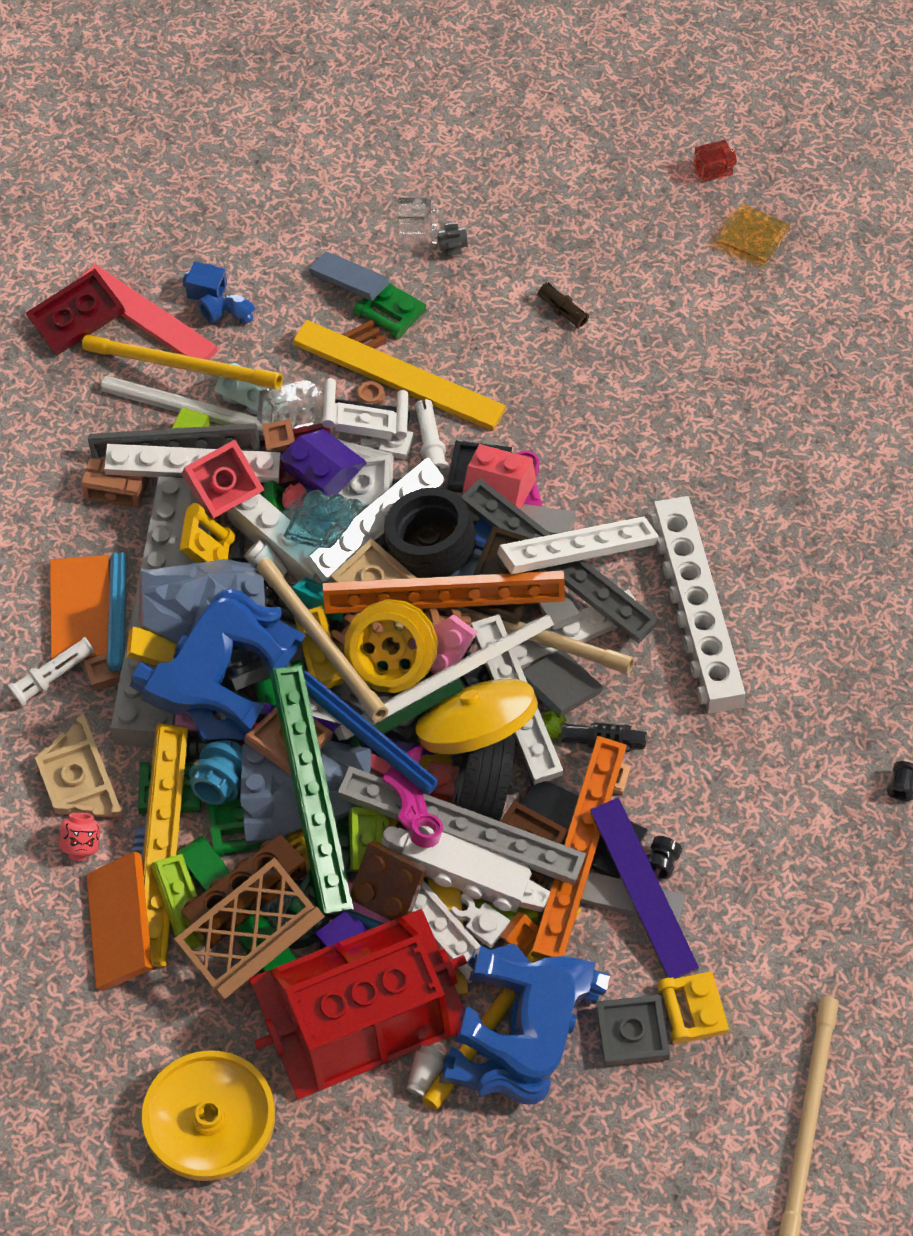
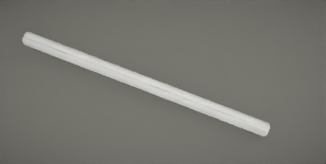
M104 376L101 382V390L103 392L180 413L182 407L209 415V421L218 424L239 425L256 423L259 435H264L263 424L274 422L110 376ZM338 439L361 458L391 455L394 461V455L391 453Z

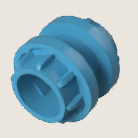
M226 739L216 740L204 746L199 755V760L195 761L189 770L192 791L199 799L211 805H224L225 802H231L237 798L241 791L242 746Z

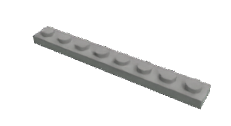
M349 766L338 791L337 798L398 820L397 817L401 811V800L398 793L390 785L383 782V778ZM423 793L428 813L437 816L441 820L443 832L528 865L531 870L575 885L586 853Z

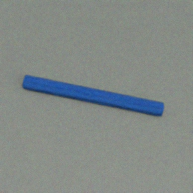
M303 671L308 696L425 794H430L436 789L438 785L437 778L309 672Z

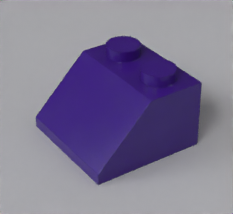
M325 429L299 436L280 456L286 472L327 504L367 464L363 458Z

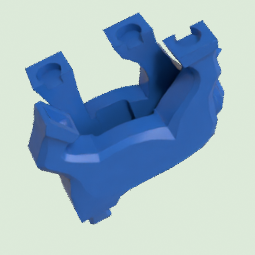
M225 589L214 596L211 604L203 612L189 637L185 635L181 637L174 650V659L170 662L159 663L155 670L140 662L131 677L130 687L142 693V701L172 714L188 716L194 723L202 741L208 743L226 739L243 744L246 733L251 731L264 705L247 700L220 685L230 663L232 651L241 648L251 649L265 661L270 673L274 668L287 667L306 634L279 620L282 613L280 607H264L257 604L241 591ZM213 710L228 718L222 720L215 719Z
M508 944L491 950L480 945L467 960V964L473 969L470 973L469 981L483 982L514 990L515 997L509 1015V1035L495 1033L484 1026L477 1012L466 1006L461 1012L459 1021H462L459 1032L456 1033L455 1042L473 1048L490 1060L481 1064L473 1063L461 1051L451 1046L445 1055L439 1083L467 1087L478 1091L479 1097H483L488 1093L500 1092L522 1104L535 1105L542 1101L549 1092L551 1085L550 1076L561 1060L568 1033L571 1034L575 1027L577 1015L572 1013L573 1008L580 1001L595 1004L598 1001L599 995L603 996L606 993L610 974L594 970L596 962L558 956L544 958L531 963L515 944Z

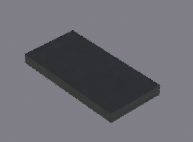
M549 781L533 784L521 804L569 831L579 796ZM630 821L642 844L648 829ZM600 835L590 869L602 875L621 879Z

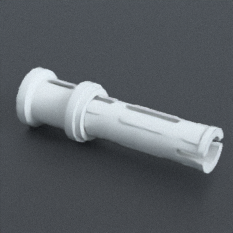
M425 399L426 408L424 409L422 400L415 404V410L423 441L420 450L421 456L424 459L429 458L441 475L445 477L450 472V466L445 461V444L439 440L432 401Z
M83 637L82 640L60 653L39 669L36 667L34 669L31 668L28 675L16 683L10 682L7 686L23 707L28 699L40 691H47L50 682L91 654H94L95 650L89 641ZM76 653V656H74L73 658L59 666L57 669H55L56 666H58L59 664H61L62 662H64ZM33 683V685L22 692L24 688Z

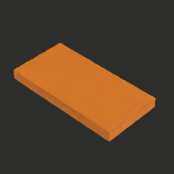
M109 555L50 559L51 660L82 640L83 637L89 641L95 650L94 654H91L84 660L107 653L110 583ZM76 653L64 662H62L61 664H64L65 662L76 656Z
M135 851L86 874L96 989L101 991L108 990L152 970L141 854Z

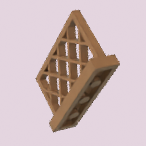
M274 857L173 940L213 988V992L221 1001L226 999L325 916L317 907L313 906ZM272 867L281 877L280 890L262 889L263 875ZM258 880L257 888L249 887ZM285 883H286V885L290 888V890H291L292 892H290V891H284V890H285ZM243 891L257 892L255 911L237 909L238 895ZM261 893L279 895L277 913L260 911ZM284 895L297 897L304 908L296 915L282 914ZM233 900L232 908L224 907ZM218 911L231 912L230 931L212 929L213 915ZM236 913L254 915L253 934L234 932ZM259 916L277 917L276 931L273 934H257ZM282 918L290 919L281 926ZM208 920L207 929L198 928ZM192 932L207 933L205 952L192 951L184 939ZM211 934L229 935L228 954L209 952ZM234 936L252 938L251 952L246 956L232 955ZM257 938H258V939H265L262 943H260V944L256 947V940H257ZM196 955L204 956V964ZM209 957L227 958L226 972L217 980L207 970ZM232 959L240 960L234 966L231 967Z

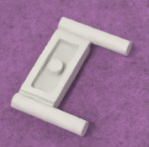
M331 378L325 380L322 423L324 427L331 428L335 426V431L390 440L393 435H396L398 439H405L407 437V391L400 390L397 392V410L395 413L389 410L339 402L335 403L336 381Z

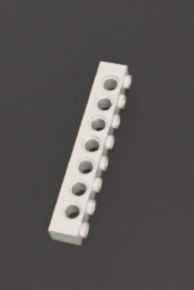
M689 496L655 501L654 512L649 515L650 525L658 532L659 539L656 546L658 554H664L663 572L665 579H671L672 586L669 588L671 601L673 604H678L679 611H676L678 627L685 629L686 636H683L685 652L691 653L693 661H690L691 674L693 679L698 678L700 686L697 687L699 702L706 705L708 714L743 708L745 690ZM699 627H703V628H706L707 630H700V629H698V628H699ZM710 652V653H713L714 655H706V654H704V653ZM711 678H719L721 681H714Z

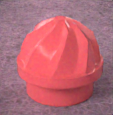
M300 482L294 486L290 484L282 494V504L290 511L305 510L307 508L306 505L312 502L308 492Z

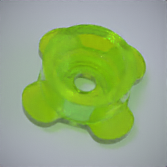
M553 711L541 716L550 739L556 738L562 732V725L566 723L567 718L565 716L559 718Z

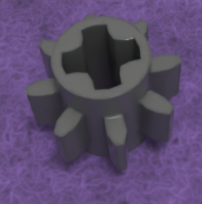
M456 221L443 223L444 229L437 231L440 251L447 250L449 256L462 254L461 248L468 246L465 227H458V222Z

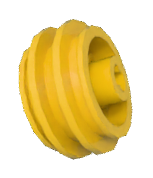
M386 599L369 605L352 620L345 634L344 654L368 687L379 692L396 693L413 687L429 673L437 656L438 639L432 622L421 609L406 601ZM374 622H380L383 625L382 632L374 631ZM395 622H399L400 624L404 625L405 629L402 627L395 626ZM388 637H393L394 642H399V650H395L394 645L388 644ZM411 638L415 639L416 649L410 647ZM367 642H370L374 645V652H367ZM406 658L410 661L409 669L401 667V659ZM378 662H387L388 670L379 667Z

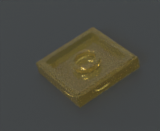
M742 203L718 237L716 245L765 266L789 231L790 224Z

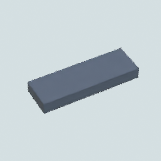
M327 251L309 267L311 275L370 301H373L389 285L386 276Z

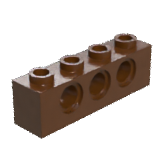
M281 834L274 840H267L260 846L257 853L249 859L245 858L239 861L231 873L224 878L220 877L213 881L206 892L199 897L191 898L184 905V908L181 910L184 925L187 928L274 857L296 883L307 874L305 859ZM275 870L263 875L262 889L280 890L281 877ZM258 880L249 887L257 888ZM246 891L238 895L237 909L255 911L257 892ZM261 893L260 910L279 895ZM233 900L224 907L232 908ZM220 911L214 914L212 929L230 931L232 913ZM236 913L235 929L253 915ZM208 920L198 928L207 929ZM192 932L205 947L207 933ZM211 934L210 948L227 935Z

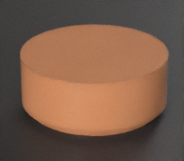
M366 381L359 385L357 389L358 402L379 405L384 402L385 390L380 383Z

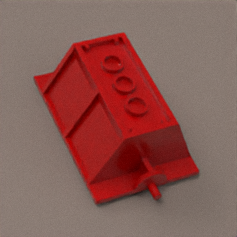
M421 908L251 977L249 981L269 1035L253 1041L254 1045L259 1050L273 1044L278 1057L282 1060L297 1100L310 1096L418 1051L422 1045L430 1046L456 1035L462 1024V1021L459 1020L464 1006L455 987L457 977L454 969L467 964L466 958L462 955L450 960L445 949H439Z

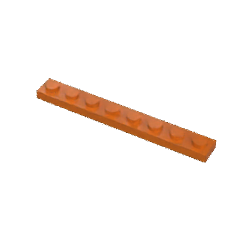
M564 571L516 573L512 575L510 573L323 583L325 614L362 612L369 605L386 599L406 601L419 609L565 602Z
M597 736L564 844L567 847L586 853L575 885L554 878L531 952L533 957L544 959L565 955L600 837V833L590 814V809L611 800L626 750V744Z

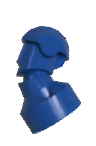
M207 294L197 301L200 312L210 324L220 320L224 310H228L229 313H232L233 317L238 318L239 322L244 325L253 321L254 318L251 313L255 310L254 304L241 295H225V298Z

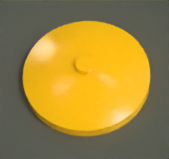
M496 679L476 683L463 688L462 691L427 709L417 722L416 733L422 747L429 752L458 754L474 751L497 743L521 729L535 714L538 702L531 685L521 680Z
M211 1050L191 1053L170 1063L151 1083L142 1107L143 1131L153 1155L164 1167L173 1173L198 1181H215L228 1178L248 1168L266 1149L275 1126L273 1095L262 1073L247 1060L223 1051Z

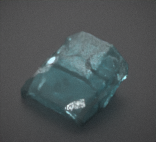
M313 490L305 496L303 506L295 511L283 536L287 540L299 544L330 549L348 530L364 505L358 499L348 500L341 494L328 496L320 490Z

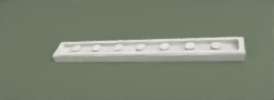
M550 615L536 618L383 702L388 709L386 717L554 625ZM367 712L361 714L371 725L377 723L371 719ZM344 725L339 726L334 731L339 741L346 740L354 735Z

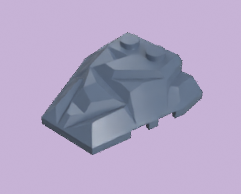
M227 559L141 571L139 573L140 628L151 631L173 643L179 642L183 635L189 637L199 618L211 604L214 596L225 589L241 591L257 604L265 607L264 577L257 574L256 569L250 563ZM247 648L232 651L229 664L241 661L242 664L253 661L251 656L257 653Z
M330 740L320 749L336 821L349 816V810L352 807L364 808L337 798L349 766L371 774L372 752L369 748L351 747L350 744ZM244 742L242 748L240 801L244 811L243 824L247 845L263 844L267 840H274L280 834L287 839L286 834L302 829L292 777Z

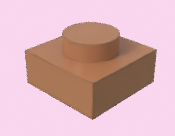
M290 418L262 425L267 452L286 451L295 441Z
M107 653L83 661L93 691L119 683V671L112 672L108 669Z

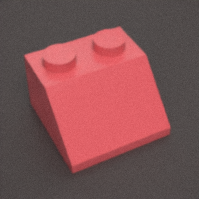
M236 440L185 466L181 473L196 500L213 519L264 491L263 486Z
M479 444L468 464L462 495L481 478L521 510L536 481L533 459Z

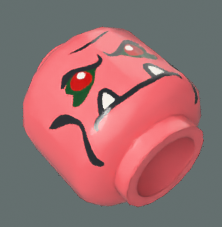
M71 813L69 818L61 822L58 846L62 852L68 854L69 859L84 861L87 859V856L93 855L98 851L101 826L94 820V816L87 813Z

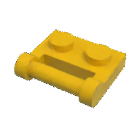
M192 503L185 512L179 550L195 563L220 559L228 560L229 547L235 540V533L228 527H222L208 516L201 505ZM201 524V525H202L203 527H205L208 531H210L213 535H215V536H216V540L213 539L210 535H208V534H207L205 531H203L201 528H199L198 525Z
M712 971L676 979L665 978L656 983L658 993L663 995L673 1030L670 1033L673 1044L676 1045L729 1033L728 1023ZM683 990L693 1028L688 1029L684 1026L675 994L677 991Z

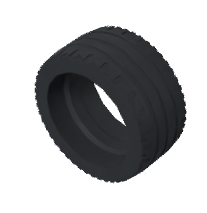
M426 487L416 489L408 494L406 493L390 507L385 517V539L390 555L416 578L450 576L467 564L475 550L476 534L471 513L464 500L448 489ZM442 520L456 525L455 530L449 537L432 546L418 547L404 542L409 532L418 525L428 521Z
M510 735L487 747L464 753L456 795V806L497 821L501 820L511 777L515 736Z

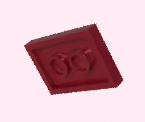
M93 269L27 311L26 315L57 356L81 341L85 335L92 334L126 311L96 269Z

